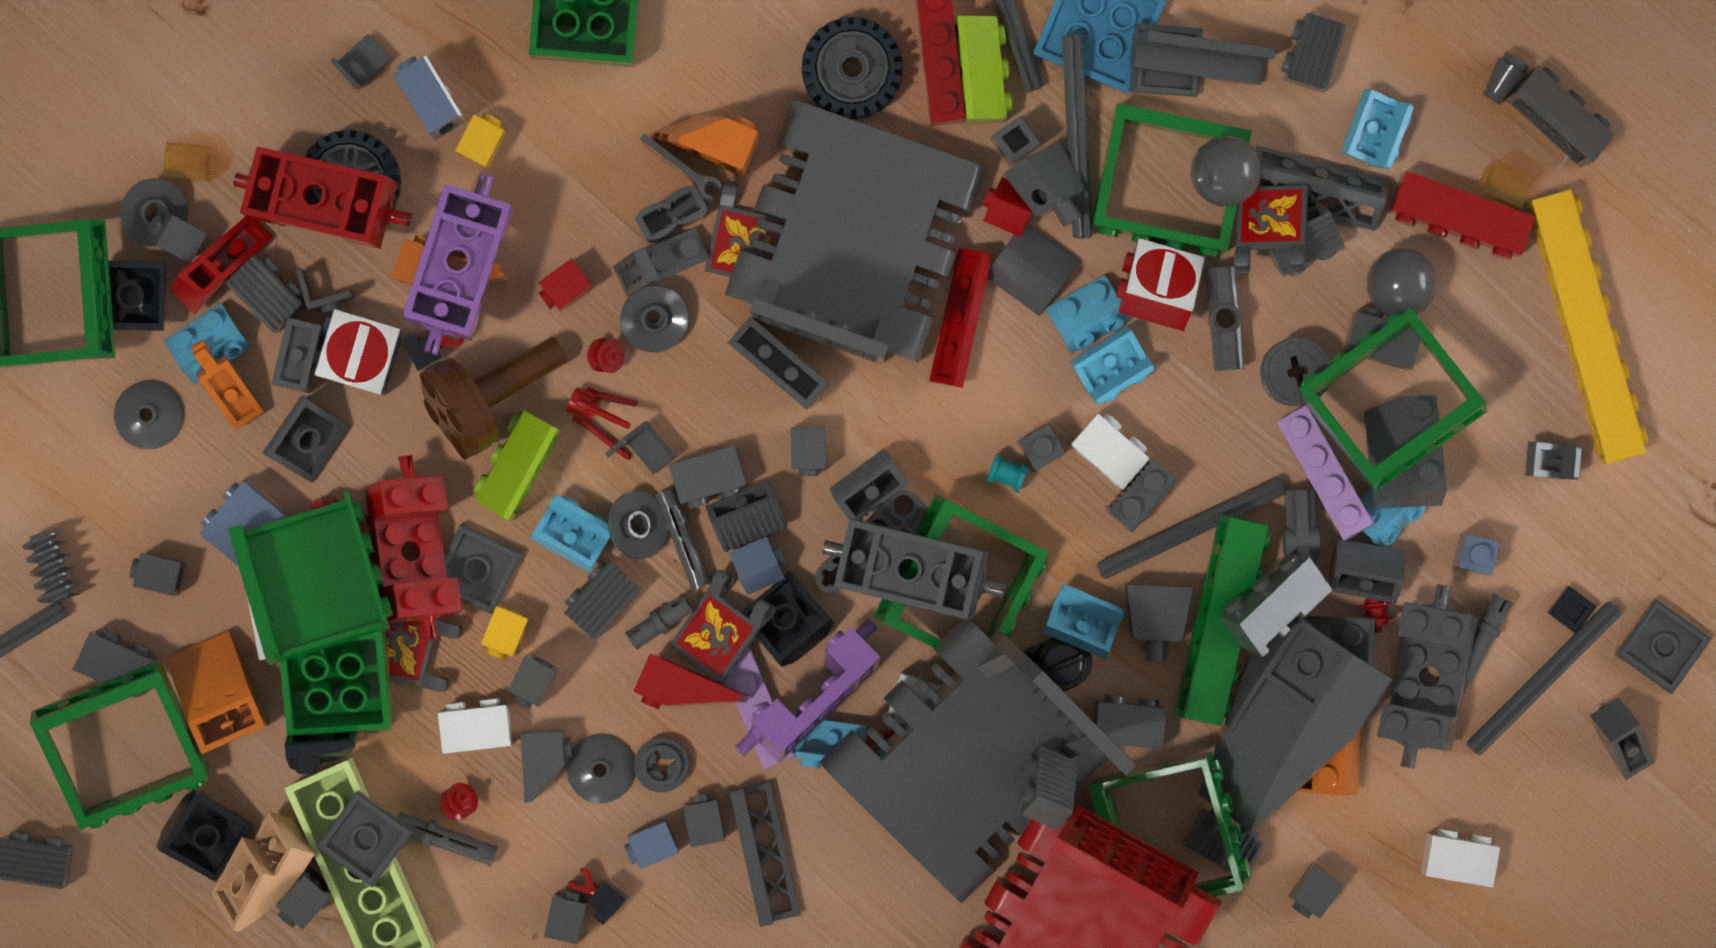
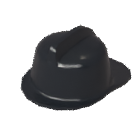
M1054 637L1022 651L1029 658H1032V661L1063 692L1083 683L1091 673L1093 663L1091 653Z

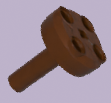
M551 336L476 380H473L468 372L453 358L438 361L419 374L424 396V406L433 422L439 426L458 454L466 460L490 448L491 444L498 441V429L490 407L566 364V354L559 342Z

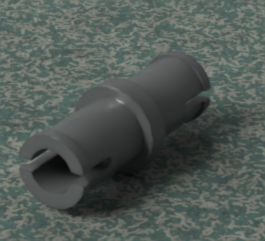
M680 594L679 597L660 610L654 609L649 613L650 617L625 633L632 645L639 650L659 634H667L670 631L669 627L688 614L693 613L694 610L690 607L691 605L685 596Z

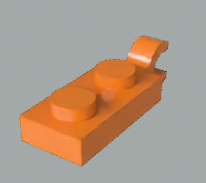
M203 340L191 346L194 357L203 368V370L196 373L198 380L235 431L264 413L261 404L225 355L216 361Z

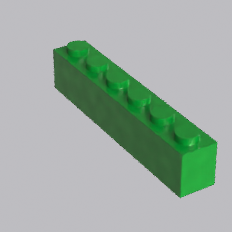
M1224 514L1219 515L1174 711L1175 714L1184 719L1223 726L1224 718L1229 716L1231 710L1229 695L1231 687L1235 685L1239 675V666L1237 665L1239 652H1242L1244 649L1237 643L1219 615L1226 610L1224 607L1230 600L1237 596L1243 597L1253 589L1251 587L1252 584L1261 577L1262 552L1267 550L1270 540V534L1267 532L1268 525Z

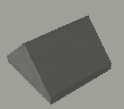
M1027 223L1021 237L1013 235L989 269L987 279L1040 316L1069 277L1079 260Z
M300 396L263 451V454L313 483L350 428V425L310 398Z

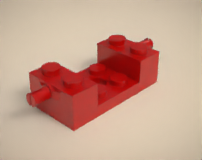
M257 146L250 175L236 173L234 177L238 180L246 181V183L237 180L233 181L234 187L246 189L240 213L253 220L283 227L288 225L336 236L351 243L381 249L385 231L390 223L409 227L411 222L401 218L412 220L411 212L393 209V199L398 183L385 175ZM318 186L323 192L322 199L317 204L310 205L307 201V193L311 188Z
M404 455L398 457L401 470L400 478L379 481L365 488L372 545L374 548V561L379 566L384 584L378 585L381 597L388 596L393 616L387 617L389 623L421 621L423 641H432L438 639L435 619L448 618L462 612L458 578L447 579L438 518V514L448 510L444 476L423 477L415 475L413 455ZM404 543L412 545L415 549L413 561H408L403 557L401 548Z

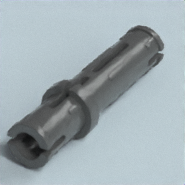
M673 487L655 494V498L658 500L666 522L663 524L664 529L670 532L692 591L710 584L711 580H709L700 552L688 525V522L691 521L689 515L685 516L676 494V489ZM671 508L673 509L676 520L674 519ZM677 523H678V526H679V528H680V530H681L682 536H681V534H680V532H679V529H678V527H677ZM684 542L686 543L687 549H688V551H689V554H690V556H691V559H692V562H693V564H694L695 569H694L693 566H692V563H691V561H690V558H689V555H688V553H687V550H686V547H685V545H684Z
M1494 593L1481 620L1477 622L1464 694H1466V690L1494 637H1499L1501 633L1499 628L1510 607L1513 605L1512 602Z
M404 812L400 813L398 819L414 830L410 838L422 841L423 846L429 847V845H433L457 855L485 863L491 867L498 848L497 845L494 846L468 835L438 826L437 821L432 819L430 822L404 814ZM415 828H418V829L427 831V832H429V833H432V834L441 836V837H443V838H439V837L433 836V835H431V834H428V833H425V832L416 830ZM449 840H452V841H455V842H458V843L467 845V846L472 847V848H475V849H477V850H473V849H470V848L461 846V845H459V844L450 842Z

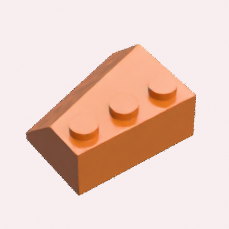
M695 114L653 131L650 136L651 139L742 178L746 174L760 141L759 133L755 130V123L745 118L735 116L734 120L725 117Z

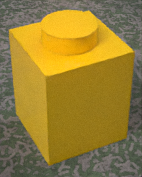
M486 113L483 114L482 118L473 114L455 152L489 169L507 134L504 129L500 128L503 122Z
M497 605L481 642V645L488 647L486 653L505 660L507 655L515 656L530 617Z

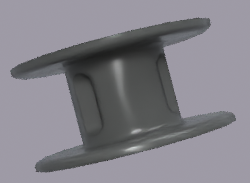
M1289 338L1273 345L1264 355L1260 367L1261 383L1266 393L1276 402L1287 406H1302L1306 404L1300 396V387H1298L1295 377L1288 376V370L1292 369L1290 358L1293 357L1296 367H1302L1304 370V374L1299 375L1301 383L1311 373L1315 371L1321 373L1328 368L1330 360L1325 350L1316 342L1305 338ZM1328 387L1317 394L1319 398L1328 389Z

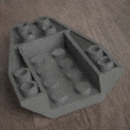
M1300 615L1287 624L1291 630L1284 637H1280L1277 634L1266 645L1269 652L1263 658L1252 653L1248 659L1232 700L1229 716L1225 719L1213 752L1214 760H1219L1223 769L1224 778L1220 780L1223 792H1228L1232 801L1233 812L1230 813V817L1252 833L1356 737L1393 681L1391 677L1372 664L1357 657L1313 627L1312 623ZM1204 777L1198 794L1212 804Z

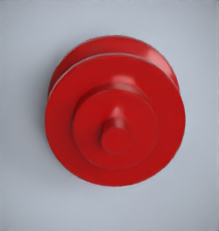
M598 338L591 343L587 352L588 363L596 372L615 373L622 367L625 358L623 346L615 339Z
M1365 599V604L1358 605V607L1366 610V617L1364 618L1375 619V633L1382 632L1381 626L1388 625V620L1394 619L1393 616L1387 615L1386 607L1393 604L1392 602Z
M465 783L452 785L440 797L442 812L454 821L464 820L468 815L475 812L478 806V797L475 791Z

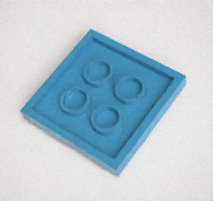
M1055 0L1033 56L1063 68L1062 37L1069 34H1079L1082 36L1084 77L1127 95L1130 89L1131 68L1129 67L1135 23L1156 25L1166 0Z

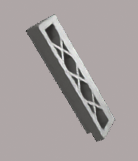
M1144 31L1133 34L1129 68L1260 85L1263 61L1274 59L1275 48L1156 31Z
M1256 146L1255 151L1260 158L1262 167L1261 179L1271 181L1274 186L1308 185L1307 209L1315 206L1317 203H1322L1321 199L1328 196L1338 198L1341 205L1334 208L1326 207L1331 212L1335 221L1373 231L1376 230L1387 200L1389 179ZM1366 205L1375 209L1372 217L1369 218L1357 215L1353 208Z
M771 781L731 790V800L760 927L771 925L774 921L800 916ZM765 790L768 805L760 816L748 808L746 794ZM769 809L773 823L764 818ZM750 814L758 819L754 827ZM761 822L770 826L775 831L776 838L769 849L756 842L754 833ZM776 844L778 845L780 856L772 852ZM758 848L765 852L761 861ZM769 855L782 863L783 872L776 882L763 875L762 866ZM784 876L787 889L779 885ZM765 881L773 886L769 894L767 893ZM776 889L789 896L791 910L772 914L769 900Z

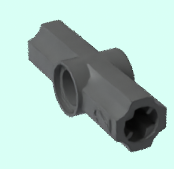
M1235 266L1205 269L1209 308L1208 324L1211 331L1214 371L1244 369L1240 327L1242 316L1238 304ZM1221 309L1230 311L1233 316V323L1229 328H1222L1216 322V314Z
M1285 490V526L1282 531L1284 557L1300 553L1310 557L1317 567V556L1320 555L1319 526L1316 525L1315 490Z

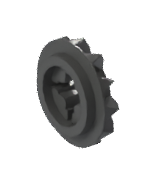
M669 738L651 739L640 747L635 756V774L640 783L649 790L655 792L674 790L681 785L689 770L688 756L682 746ZM657 750L664 760H672L674 758L676 760L667 767V779H665L664 774L660 770H647V768L652 767L656 763L657 754L655 751Z

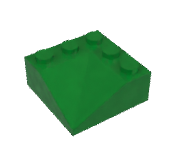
M533 0L529 45L531 59L634 67L639 0Z
M386 630L280 662L287 736L391 729L394 713Z

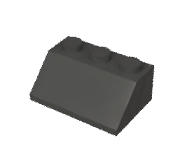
M1536 66L1505 100L1580 168L1593 163L1614 136L1609 130L1610 123L1598 113L1592 115L1583 106L1585 104L1583 98L1575 91L1569 90L1567 92L1558 84L1560 78L1548 67L1542 69L1540 66Z
M1437 395L1402 396L1364 411L1368 461L1373 467L1439 421ZM1442 445L1376 493L1371 489L1373 509L1442 506L1447 492Z

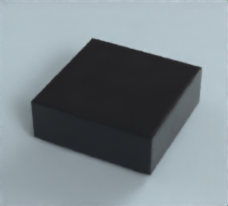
M1566 586L1547 613L1576 634L1596 606L1573 588Z

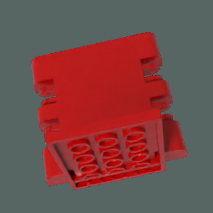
M1077 805L1072 815L1058 830H1053L1052 827H1047L1046 824L1041 825L1040 822H1035L1034 819H1031L1022 832L1017 844L1036 858L1019 852L1016 859L1022 866L1039 874L1035 882L1017 871L1009 870L1006 876L1009 881L998 876L985 899V905L992 911H987L984 918L990 925L1006 933L1004 938L1001 940L986 930L977 929L974 936L978 941L966 935L959 948H1157L1160 943L1168 948H1189L1181 940L1192 945H1199L1219 910L1222 901L1194 885L1199 872L1084 807Z

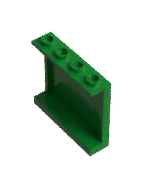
M349 492L344 493L345 500L248 530H244L241 524L228 528L263 653L269 665L390 628L387 617L393 616L388 596L381 597L378 585L384 584L378 564L371 565L368 555L374 552L371 538L368 532L362 534L359 522L365 520L359 501L352 502Z

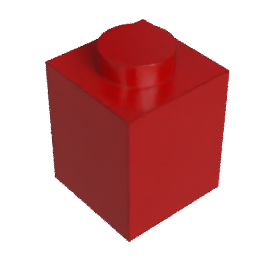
M1001 177L996 189L989 188L982 206L988 208L983 219L984 222L1021 237L1032 211L1006 178Z
M572 258L538 282L543 290L538 292L549 309L556 306L559 311L564 310L594 288Z

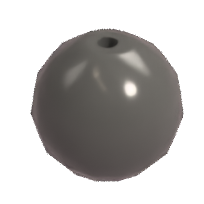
M1234 136L1212 138L1197 150L1192 160L1190 175L1196 192L1207 202L1219 207L1241 204L1255 193L1260 184L1262 167L1258 154L1247 142Z
M1394 248L1382 253L1372 263L1367 274V291L1372 303L1383 314L1392 316L1398 311L1404 313L1412 308L1417 315L1422 313L1434 299L1437 292V274L1432 263L1421 252L1406 248Z

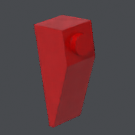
M245 216L177 275L170 291L193 314H196L226 286L225 282L251 256L257 255L272 240L273 236L257 220Z
M649 654L633 691L643 696L641 699L642 703L656 709H660L661 705L673 707L744 703L749 698L746 694L654 654Z

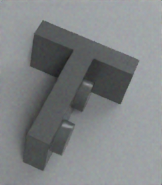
M692 228L646 249L643 247L632 252L615 264L613 268L626 296L629 297L634 291H638L705 262L709 259V256L696 228Z

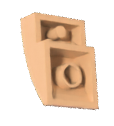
M269 812L254 840L241 838L211 894L233 931H241L268 912L296 883L315 853L292 818Z

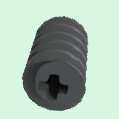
M63 528L30 536V540L22 546L23 550L34 551L32 555L26 558V562L38 564L36 568L30 571V576L42 578L34 584V589L45 590V593L37 598L39 603H51L80 595V593H71V589L79 584L78 580H67V576L73 573L75 568L63 566V563L71 558V554L59 552L60 549L68 544L67 541L56 540V536L64 531Z

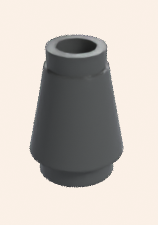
M1505 52L1502 58L1498 57L1483 95L1500 105L1527 76L1525 72L1529 66L1508 52Z

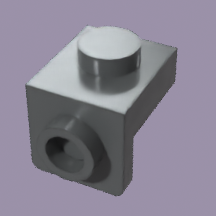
M1528 441L1525 475L1578 480L1582 466V447Z

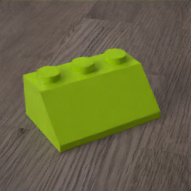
M957 16L955 32L965 110L964 126L1005 122L1007 119L1006 114L1012 113L1011 93H1004L1003 84L1004 79H1009L1008 60L1001 59L1000 46L1006 45L1004 25H998L997 16Z
M525 410L521 416L516 413L506 429V432L511 434L505 446L498 444L490 459V462L494 464L488 476L482 474L473 491L478 494L475 502L508 521L515 519L562 432L561 429Z

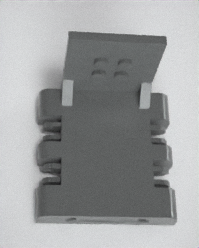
M792 100L777 146L806 155L808 159L806 162L781 154L778 161L788 167H795L804 171L800 182L782 174H774L771 180L774 183L796 190L795 195L762 185L754 211L786 221L785 225L781 226L758 218L756 226L761 230L774 232L781 236L777 247L757 238H751L749 246L774 255L773 259L770 261L744 251H739L724 295L751 304L750 314L756 321L878 364H882L886 352L918 363L933 318L902 307L903 301L930 309L932 302L928 298L907 293L910 281L919 283L929 289H937L939 281L915 273V267L948 278L957 254L954 251L925 241L927 236L953 244L955 238L945 231L929 228L933 216L951 224H960L962 219L959 215L937 208V204L940 202L971 213L986 168L963 158L815 106Z
M962 619L933 648L956 672L950 677L935 663L931 667L933 674L945 683L936 692L933 691V687L926 680L920 678L915 683L929 697L926 702L903 680L884 697L888 704L906 722L901 726L886 712L882 716L883 722L890 729H893L895 733L886 741L877 729L871 727L866 732L880 746L876 752L852 729L819 761L823 768L960 903H963L994 872V869L976 851L982 847L995 860L1000 854L998 849L987 840L997 832L998 836L1005 843L1011 844L1015 838L1002 825L1007 821L1021 835L1029 822L1028 817L1022 816L1023 802L1019 800V792L1025 783L1026 776L1022 774L1021 768L1029 754L1033 755L1042 746L1077 761L1075 790L1107 759L1113 762L1126 776L1136 767L1103 731L1003 632L998 630L989 639L970 619Z

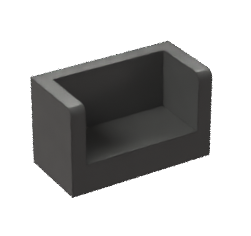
M287 317L272 385L310 393L311 387L308 385L323 326Z

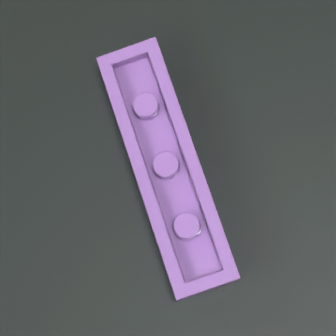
M1305 405L1277 421L1343 540L1346 541L1375 524L1374 520L1309 407Z
M750 647L747 648L726 679L730 688L749 696L747 702L736 703L748 733L752 726V714L764 702L767 701L770 705L773 703ZM759 743L754 747L763 769L778 764ZM792 750L781 762L794 757V751Z

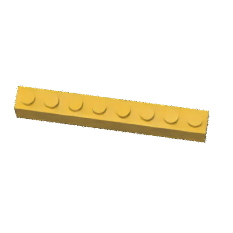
M1572 189L1531 200L1526 203L1530 215L1536 216L1533 230L1600 464H1609L1646 453L1645 445H1648V436L1644 426H1639L1635 413L1639 412L1638 401L1634 392L1629 393L1626 382L1630 378L1628 366L1624 359L1620 360L1617 347L1620 346V338L1617 329L1611 327L1607 314L1611 313V307L1606 294H1601L1598 281L1602 279L1598 263L1596 261L1592 262L1588 248H1592V240L1588 229H1583L1579 216L1583 215L1581 201L1578 195L1573 196Z

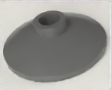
M149 178L136 183L128 190L121 203L120 219L124 230L136 242L146 246H156L146 240L149 235L148 227L150 222L156 215H160L162 209L187 221L188 206L185 196L176 185L164 179ZM154 204V214L147 216L145 212L147 206Z
M649 285L634 291L625 301L620 315V324L626 339L634 347L652 353L662 352L675 346L684 336L689 321L688 310L683 299L677 292L662 285ZM653 310L657 311L659 314L658 318L655 321H648L647 314Z
M142 381L131 385L120 395L114 410V420L119 434L129 444L141 449H156L165 446L176 437L182 426L183 409L178 396L169 387L159 382ZM145 408L152 411V418L147 422L141 418V412Z
M631 491L618 497L608 515L609 534L618 550L630 558L645 559L657 554L664 546L668 530L665 531L663 524L666 522L658 500L643 491ZM631 522L634 524V532L631 528Z
M594 735L585 738L574 747L572 757L568 758L567 777L571 787L580 797L594 803H608L620 798L631 786L635 775L634 759L630 750L623 742L608 735ZM601 763L606 766L607 772L604 776H597L594 773V766Z

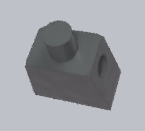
M1062 142L1026 156L1004 173L1007 180L1035 216L1041 217L1054 211L1063 227L1070 225L1081 217L1072 200L1084 192V185Z
M1125 584L1131 639L1146 640L1145 660L1166 661L1167 641L1182 642L1193 587Z

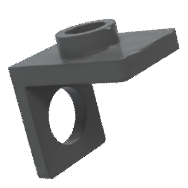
M367 34L340 60L337 61L333 58L330 62L354 88L359 90L388 64L391 58Z
M296 270L307 309L310 311L322 308L323 314L333 312L334 309L339 310L343 308L341 302L356 298L354 291L348 290L314 300L305 270Z
M647 421L623 437L605 453L609 458L628 443L652 474L657 473L675 457Z

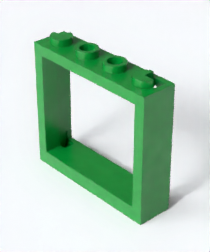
M1117 103L1114 109L1092 218V227L1098 228L1097 234L1117 238L1118 232L1132 235L1131 241L1138 242L1139 238L1147 241L1154 239L1164 241L1165 246L1185 251V246L1198 248V254L1206 257L1218 258L1219 253L1224 254L1228 252L1237 205L1225 206L1218 239L1106 217L1105 215L1124 122L1208 140L1214 137L1234 136L1248 144L1250 143L1252 131Z
M84 219L0 228V368L116 358L105 220ZM77 232L86 348L11 355L2 240Z
M1412 308L1404 313L1398 311L1385 322V327L1376 333L1370 331L1357 342L1358 346L1349 353L1343 351L1337 354L1330 361L1328 368L1321 373L1315 371L1308 375L1301 383L1303 386L1299 388L1302 400L1374 493L1487 413V403ZM1411 328L1466 397L1467 401L1373 467L1317 394L1404 331Z
M935 494L915 533L916 535L940 540L954 514L1028 553L986 634L990 639L1000 630L1009 637L1015 629V618L1020 608L1024 607L1031 597V587L1036 577H1039L1046 568V558L1049 552ZM912 559L904 560L900 567L901 574L907 579L916 577L918 574L917 563ZM881 599L873 617L933 648L941 641V639L899 619L906 604Z
M161 660L33 710L31 713L30 725L80 830L87 827L92 829L101 827L110 818L120 814L123 816L134 814L143 805L153 801L155 803H162L170 799L173 793L183 789L188 791L197 789L209 779L210 767L204 754H201L188 725L184 710ZM155 688L190 762L191 768L86 809L49 729Z
M1212 751L1133 769L1127 776L1120 772L1095 778L1088 786L1096 815L1123 829L1111 788L1202 767L1232 875L1195 883L1194 885L1214 897L1243 891L1247 886L1248 879L1251 878V868L1247 858L1242 859L1239 848L1242 845L1239 827L1232 824L1230 813L1233 812L1232 801L1229 793L1223 792L1220 781L1224 778L1223 769L1220 761L1214 760Z

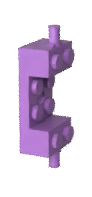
M480 173L474 193L444 184L403 313L405 321L421 325L430 331L424 349L425 352L438 355L443 336H457L470 341L473 339L482 310L481 302L500 242L503 243L513 212L511 204L488 197L494 180L492 176L488 175L486 179V174ZM459 251L467 256V264L463 269L453 270L448 266V257L453 252Z
M867 618L856 631L852 627L845 634L841 630L838 631L826 643L828 647L825 649L824 665L833 675L821 686L820 696L815 701L811 697L808 698L796 710L798 713L796 716L778 699L771 705L767 701L764 702L752 714V726L749 733L735 745V748L745 757L759 743L780 763L877 670L880 656L865 641L878 629L877 626Z

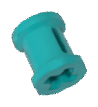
M996 453L986 481L989 483L993 481L1013 487V491L1019 493L1029 464L1023 463L1019 465L1002 459V455Z

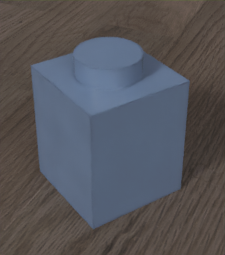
M1460 534L1452 567L1492 576L1500 542L1469 534Z
M767 537L729 552L747 595L785 579L780 567L786 565L779 546L772 548Z
M667 819L629 834L627 837L629 843L624 845L630 862L632 864L638 862L640 869L674 856L680 851Z

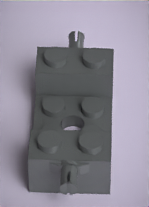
M849 519L844 544L825 540L823 545L835 548L836 550L823 548L822 554L840 557L834 587L967 620L974 618L977 602L983 593L1001 598L1004 595V591L992 589L991 587L1003 590L1006 587V583L986 579L985 568L989 555L988 550L936 540L860 519ZM906 559H912L918 565V574L913 579H907L901 574L900 567Z
M1436 584L1433 604L1418 605L1404 602L1398 636H1403L1390 702L1383 704L1377 737L1395 740L1403 745L1404 751L1400 766L1415 769L1418 749L1433 748L1452 751L1478 622L1477 616L1457 613L1447 607L1451 587ZM1428 667H1434L1439 673V681L1432 687L1426 686L1422 681V673Z

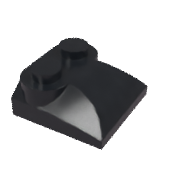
M108 260L113 330L164 331L166 262Z
M791 571L784 575L785 579L776 582L742 611L744 615L750 618L754 606L760 600L775 606L776 612L774 616L760 629L756 637L781 667L795 663L828 635L834 624Z
M357 732L287 736L285 755L289 768L296 770L298 774H311L316 772L317 767H320L323 763L345 757L355 747Z
M193 789L182 798L161 831L156 847L160 852L216 882L224 871L242 837L245 838L253 823L211 799L207 793Z

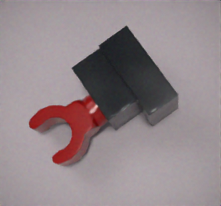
M413 334L403 339V342L418 372L443 360L440 352H438V355H434L431 352L424 351L429 336L418 341L417 336ZM443 336L439 350L447 346L459 347L464 343V339L461 338L453 342L447 336Z
M582 867L580 871L586 876V883L581 886L576 884L575 881L570 880L568 884L573 890L583 891L590 897L588 901L597 909L593 917L604 925L628 897L608 880L599 887L593 881L590 870Z

